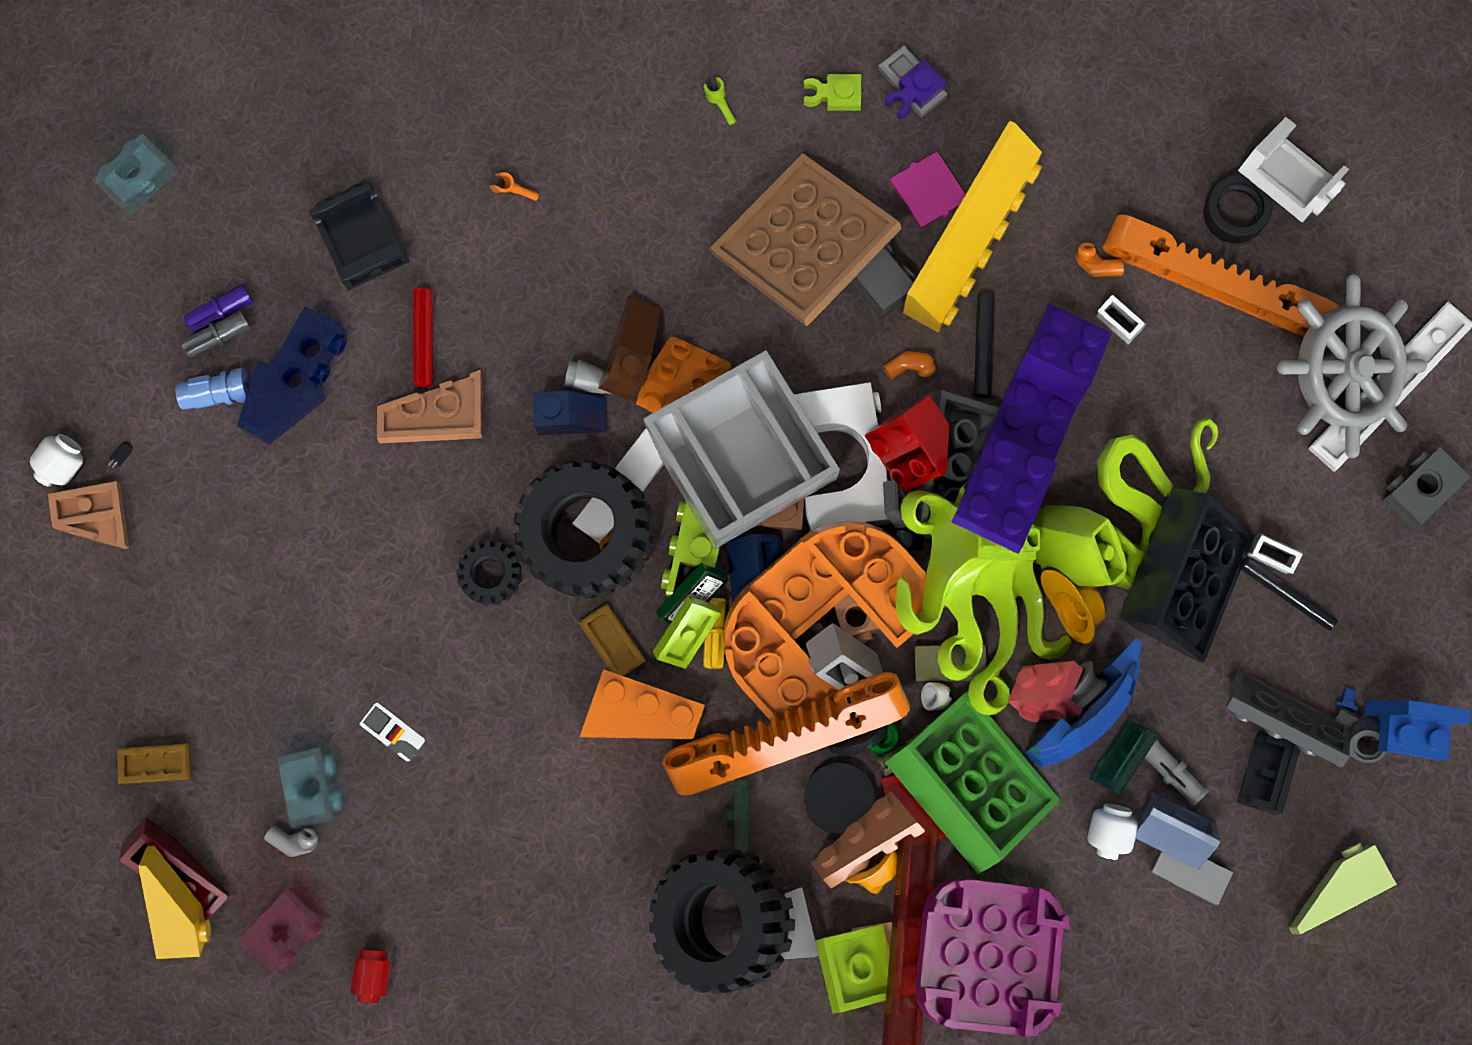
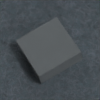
M895 480L883 482L884 513L896 529L907 527L902 520L900 508L906 496L905 492Z

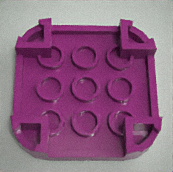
M950 879L937 885L927 897L922 917L915 982L916 1000L922 1013L932 1022L953 1029L1020 1035L1023 1037L1038 1036V1032L1047 1028L1054 1017H1059L1063 1004L1057 1002L1064 929H1070L1069 915L1064 914L1059 901L1052 896V892L1040 888L970 879Z

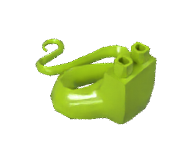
M1209 417L1195 422L1190 439V448L1197 474V482L1193 491L1206 493L1210 484V474L1200 446L1201 433L1205 426L1211 428L1212 439L1206 449L1212 448L1219 434L1217 425ZM1133 434L1110 439L1097 459L1098 480L1101 490L1111 502L1130 512L1142 524V536L1139 546L1132 543L1121 530L1111 524L1108 518L1087 508L1046 505L1037 512L1032 524L1035 526V529L1040 531L1041 547L1039 551H1036V560L1033 563L1040 564L1043 571L1047 569L1058 571L1069 579L1074 586L1100 587L1113 585L1131 590L1136 578L1137 568L1142 563L1148 549L1150 536L1155 531L1161 517L1162 507L1146 493L1124 482L1120 475V464L1123 457L1129 453L1133 454L1165 499H1168L1171 489L1174 487L1145 442Z

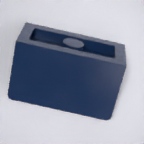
M752 534L727 542L732 604L749 583L782 555L780 535Z

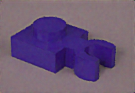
M923 59L899 80L898 86L902 91L896 90L888 94L885 105L889 107L893 102H901L903 108L897 112V118L899 120L903 119L909 114L910 107L914 102L922 109L946 88L947 82Z

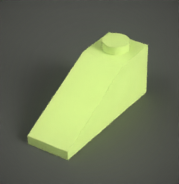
M1361 842L1341 851L1344 858L1333 863L1289 926L1292 934H1302L1397 885L1375 845L1363 847Z

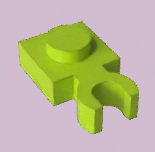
M827 74V84H822L814 78L804 80V89H814L817 92L815 96L804 97L805 106L814 107L822 101H827V111H861V74Z

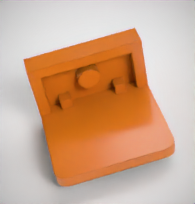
M670 337L648 369L642 388L639 391L636 405L654 413L728 372L731 364L684 340Z

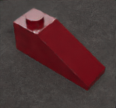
M145 817L122 842L119 860L139 875L138 866L147 846H155L200 902L205 920H208L229 897V893L173 836L149 818Z

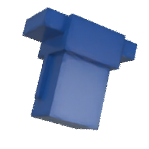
M1345 688L1340 702L1337 701L1334 707H1343L1355 713L1358 710V707L1354 706L1356 690Z

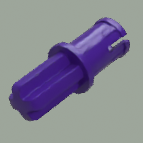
M240 284L238 287L217 298L214 296L210 297V302L185 314L184 320L192 332H197L207 327L209 322L214 323L220 319L223 320L227 315L248 304H252L253 301L244 285Z

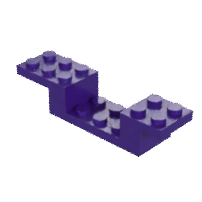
M1050 303L1048 304L1037 330L1018 364L964 485L965 492L952 518V523L1019 554L1058 464L1054 462L1075 410L1093 381L1111 338V332Z

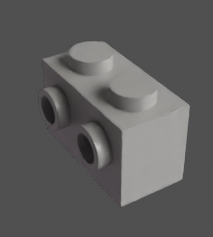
M833 623L806 643L810 656L808 662L815 675L838 690L846 685L883 673L877 653Z

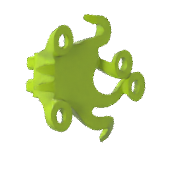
M964 485L960 488L955 504L936 493L920 490L909 492L904 497L900 507L902 520L915 533L931 534L932 547L926 573L921 612L917 616L913 611L910 587L903 576L897 581V616L907 631L913 634H921L932 630L937 625L944 605L949 608L958 621V634L948 638L941 644L938 650L937 661L945 677L957 681L963 680L973 673L978 666L983 652L981 632L973 615L972 596H983L992 604L999 621V646L989 666L971 680L968 697L971 705L977 712L983 715H995L1006 708L1010 697L1009 688L1006 682L999 676V673L1008 663L1016 645L1018 634L1016 597H1022L1025 603L1028 641L1035 654L1040 658L1048 660L1058 659L1069 650L1071 645V638L1067 635L1053 642L1046 641L1043 636L1044 598L1033 570L1036 551H1039L1041 548L1040 531L1032 525L1022 549L1017 554L951 522L965 492ZM921 501L925 502L931 511L929 520L924 523L916 517V508ZM957 644L961 645L966 652V659L959 666L954 665L951 660L952 649ZM989 680L996 684L998 690L997 697L990 702L984 698V690Z

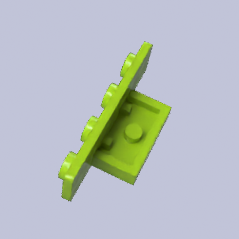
M680 501L676 521L681 522L679 536L672 535L669 547V555L674 556L671 569L665 568L661 583V589L666 590L667 599L677 589L682 564L698 567L700 563H704L716 569L720 547L714 549L689 505L684 501Z

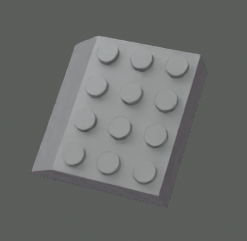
M766 350L643 419L661 461L714 549L835 481L840 471Z

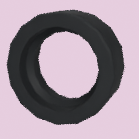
M1243 174L1227 176L1216 183L1205 200L1203 209L1205 224L1210 232L1222 241L1233 244L1248 242L1257 237L1270 220L1273 209L1272 198ZM1230 191H1238L1251 197L1258 208L1257 217L1254 222L1247 227L1240 228L1224 221L1218 213V203L1224 194Z

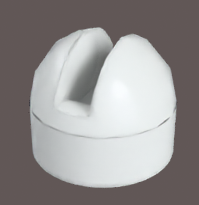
M939 682L926 683L921 693L924 708L928 711L946 709L952 702V698L949 697L951 692L949 687Z

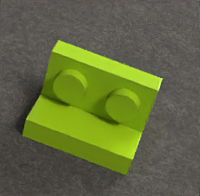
M883 924L815 940L832 1014L900 997Z

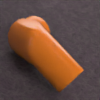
M1085 242L1079 245L1078 251L1075 254L1077 264L1090 276L1095 278L1123 276L1124 265L1122 259L1103 260L1096 253L1095 245Z

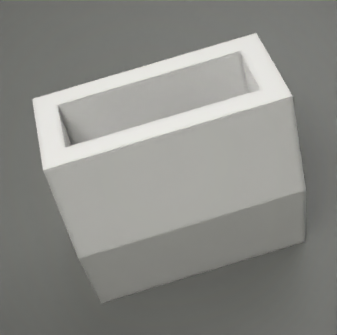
M1114 295L1103 304L1096 316L1128 345L1146 325ZM1110 308L1114 309L1135 329L1129 333L1106 312Z
M1262 533L1255 536L1247 556L1285 574L1289 572L1294 573L1303 555L1301 551ZM1262 544L1289 556L1287 564L1259 552Z

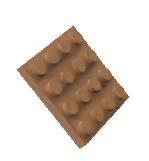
M802 153L710 247V250L721 262L805 326H808L902 228L898 220Z

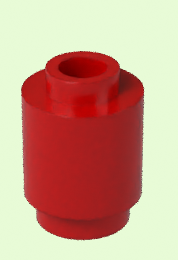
M359 950L358 959L354 958L350 994H358L357 1002L379 1003V996H387L391 961H387L388 952Z

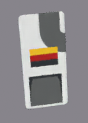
M375 703L360 722L364 729L407 762L411 760L425 742L423 737L379 703Z

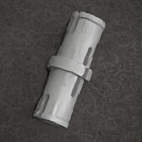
M1157 739L1141 756L1164 777L1162 781L1166 785L1171 784L1192 807L1195 806L1209 790L1205 789L1185 769L1187 765L1183 761L1179 763Z

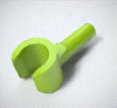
M716 77L719 90L710 91L705 83L706 98L709 102L717 104L729 126L737 121L725 100L724 83L720 78Z

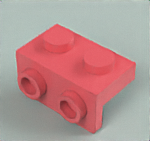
M1075 661L1022 666L1016 677V682L1008 702L1019 711V715L1022 718L1031 722L1079 718L1083 710L1071 698L1083 669Z

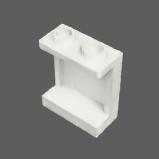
M1285 117L1253 150L1238 171L1303 223L1312 212L1318 216L1331 199L1340 192L1346 184L1341 179L1349 169L1343 166L1332 176L1286 138L1297 125Z

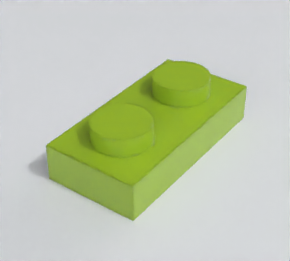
M688 596L653 650L656 659L686 669L721 615L719 608L714 604Z

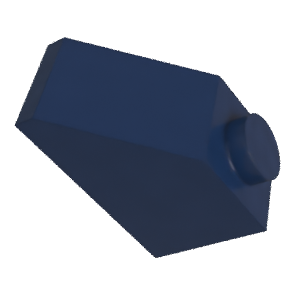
M572 391L533 392L534 427L538 435L607 432L605 397Z

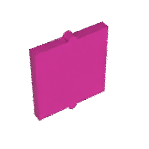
M938 152L931 154L918 163L911 162L908 169L890 179L891 184L921 229L941 217L947 218L949 212L959 207L966 195Z

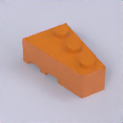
M603 669L579 737L695 739L706 705Z

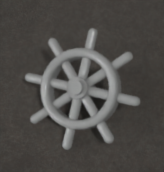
M1355 274L1349 275L1346 279V307L1335 308L1321 315L1309 300L1302 299L1298 302L1297 308L1311 326L1301 343L1298 360H1282L1277 364V371L1280 374H1298L1302 394L1310 407V410L1298 423L1297 431L1302 435L1310 433L1320 419L1332 425L1345 426V453L1349 458H1356L1360 453V426L1372 424L1384 417L1396 432L1406 430L1407 422L1394 405L1402 393L1406 373H1422L1427 368V364L1423 359L1406 358L1402 338L1395 328V324L1408 309L1407 302L1397 300L1385 315L1372 308L1360 306L1361 280ZM1345 323L1346 346L1335 333ZM1360 325L1370 332L1361 346ZM1326 345L1332 352L1330 357H1323ZM1379 346L1382 359H1373L1372 353ZM1374 373H1382L1379 386L1371 378ZM1323 378H1330L1332 380L1327 388ZM1360 388L1370 399L1362 408H1360ZM1344 389L1345 410L1334 402Z

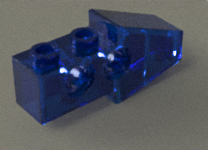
M305 306L272 365L258 360L237 426L249 436L270 445L323 403L326 397L316 388L318 384L323 385L326 382L331 371L329 367L335 355L339 356L343 352L347 344V332L340 323ZM311 345H320L317 355L313 357L305 356L306 350ZM303 374V381L300 385L289 387V380L292 376Z

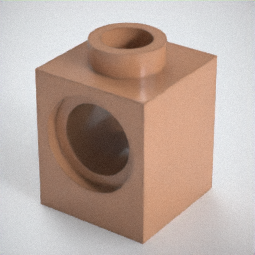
M849 594L846 595L834 606L840 628L862 643L873 640L872 634L878 632L877 625ZM853 610L862 611L866 616V621L862 626L852 627L846 621L847 614Z

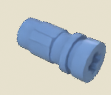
M244 367L232 369L231 372L228 370L221 371L218 376L205 375L189 378L186 382L177 383L175 387L177 402L182 410L204 408L223 402L227 405H232L236 401L238 403L251 401L253 397L251 379Z

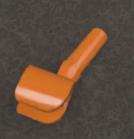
M509 173L494 174L504 179L505 186L502 189L499 186L490 185L493 192L499 194L510 191L537 201L539 193L515 183Z

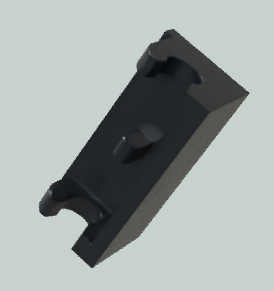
M1257 734L1237 803L1272 815L1283 814L1300 754V749L1296 744L1285 739L1274 738L1268 734H1265V736Z

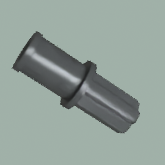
M239 310L214 324L209 322L210 327L182 340L181 346L188 357H194L218 344L220 347H223L224 342L251 329Z

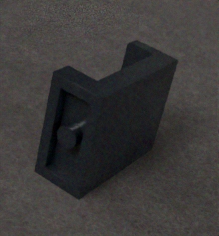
M371 182L355 184L348 188L345 194L336 198L323 199L315 205V208L309 210L337 268L336 271L348 291L409 263L407 255Z

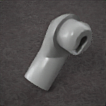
M273 825L264 837L265 841L289 857L310 853L318 845L317 832L312 828H303V831L289 835L276 825Z

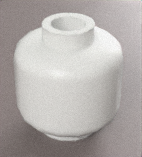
M63 434L45 437L30 457V465L35 471L33 474L34 478L48 487H51L53 484L61 486L68 484L83 464V456L80 453L82 448L80 445Z
M1106 803L1103 808L1094 811L1087 840L1093 847L1097 848V855L1117 860L1119 854H1128L1132 851L1139 822L1132 816L1131 809Z

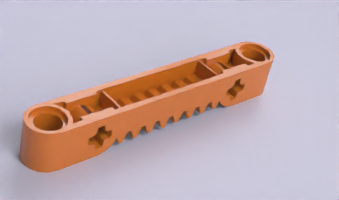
M1117 215L1102 246L1103 250L1112 257L1122 259L1124 262L1302 337L1305 336L1311 325L1297 308L1300 300H1309L1321 315L1332 309L1339 308L1335 302L1296 285L1284 284L1276 288V281L1272 280L1267 286H1264L1262 275H1259L1252 281L1250 280V270L1246 269L1241 275H1238L1237 265L1233 264L1226 270L1224 269L1223 259H1220L1214 265L1211 263V254L1209 253L1202 259L1198 258L1197 248H1194L1189 254L1185 253V243L1182 242L1177 247L1176 240L1167 231L1128 215ZM1154 247L1161 249L1159 256L1153 254ZM1282 300L1287 302L1288 310L1282 308Z
M884 672L842 687L836 692L833 700L828 696L824 698V706H820L813 701L811 702L810 711H806L802 706L798 707L796 716H793L789 711H785L784 720L780 721L777 717L772 716L771 725L768 726L760 720L757 722V730L751 729L748 725L744 726L743 735L733 730L731 731V737L720 733L711 734L678 746L665 755L662 764L676 792L682 796L693 795L896 722L907 715L910 710V704L898 676L892 672ZM847 697H850V699H851V703H849V704H848ZM716 745V752L713 753V746Z

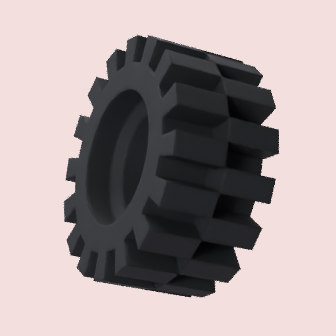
M484 540L485 543L482 544L476 542L473 544L474 547L470 550L467 548L463 552L465 554L464 557L458 560L459 569H456V575L459 578V586L476 603H481L484 606H489V604L494 606L501 605L500 602L504 600L506 602L511 599L510 596L513 593L516 594L519 590L518 585L522 582L521 565L513 551L508 546H504L503 543L498 541L493 543L491 540ZM492 560L498 562L503 569L501 580L493 586L480 584L476 577L478 567L485 561Z

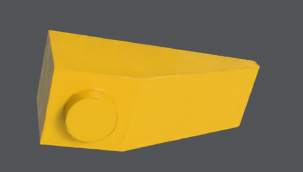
M147 846L138 867L156 959L200 957L205 942H209L211 937L210 921L204 919L202 905L156 847Z

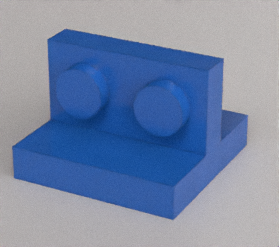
M1412 700L1365 701L1364 715L1381 718L1378 751L1449 761L1451 726L1470 725L1471 710Z

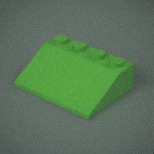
M968 690L906 742L885 763L976 873L980 874L1000 862L1057 805L1060 799L991 716L983 715L974 709L968 697Z

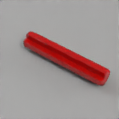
M419 287L413 290V383L416 387L420 388L431 387L433 384V293L430 288Z

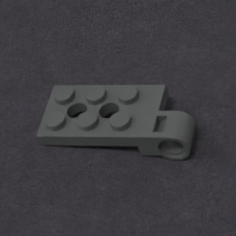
M1239 669L1236 670L1231 678L1226 709L1230 710L1232 715L1241 721H1251L1263 727L1265 732L1274 738L1289 740L1296 744L1305 754L1311 756L1318 755L1343 768L1350 756L1363 763H1374L1381 760L1386 752L1378 751L1381 720L1377 717L1367 715L1360 717L1341 707L1333 718ZM1370 735L1377 740L1372 743H1365L1360 738Z

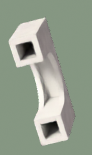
M871 382L794 394L817 433L840 431L849 434L861 444L867 457V470L862 479L853 487L843 491L805 497L804 504L809 532L825 524L838 521H859L874 526L892 524L884 513L883 482L892 479L864 436L878 425L876 413H881L879 393H872Z

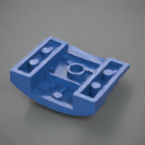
M1138 638L1132 640L1119 650L1097 674L1098 678L1109 681L1108 686L1071 726L1063 718L1059 719L1049 726L1027 749L1024 754L1039 768L1061 762L1082 751L1099 739L1121 716L1131 700L1140 667V660L1138 659L1142 642Z

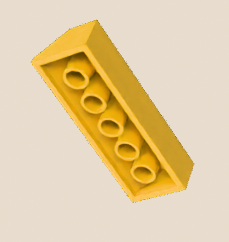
M1008 122L907 293L903 313L938 333L944 324L949 327L959 311V308L955 306L959 297L962 295L967 298L976 282V279L972 278L976 268L984 269L993 253L992 250L988 249L993 239L1001 240L1010 224L1005 221L1010 210L1018 211L1026 197V194L1022 193L1023 188L1027 182L1032 185L1034 184L1043 167L1038 164L1042 152L1016 123Z

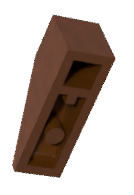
M628 296L598 386L599 389L629 401L641 390L652 357L661 307L634 296Z

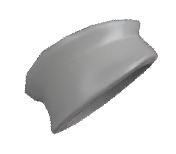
M1087 661L1080 665L1083 670L1071 698L1082 710L1094 701L1107 688L1109 683L1108 680L1097 677L1092 661ZM1065 718L1064 720L1068 723L1074 718Z

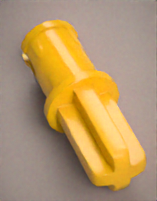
M712 598L708 603L716 605L721 615L704 640L703 666L708 669H720L724 666L723 632L727 600Z

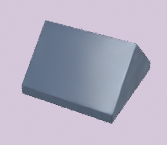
M1151 791L1139 819L1136 839L1199 870L1221 842L1217 823Z

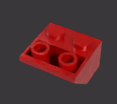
M930 395L890 415L864 435L870 443L872 451L879 457L889 472L891 479L895 480L904 492L940 477L947 471L949 423Z

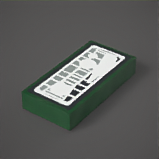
M700 563L660 606L656 613L661 621L670 624L688 596L709 602L729 579L724 572Z

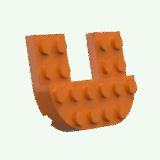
M838 521L812 530L749 583L731 605L724 624L723 644L732 676L741 689L770 721L772 716L777 717L780 721L784 720L785 711H789L793 716H796L799 706H802L806 711H810L811 702L813 701L820 706H824V698L828 696L833 700L838 689L815 675L808 662L810 656L796 642V639L849 594L893 645L898 648L913 633H910L902 626L896 613L897 581L903 576L907 580L911 592L913 611L918 616L922 609L926 572L892 535L872 524L859 521Z

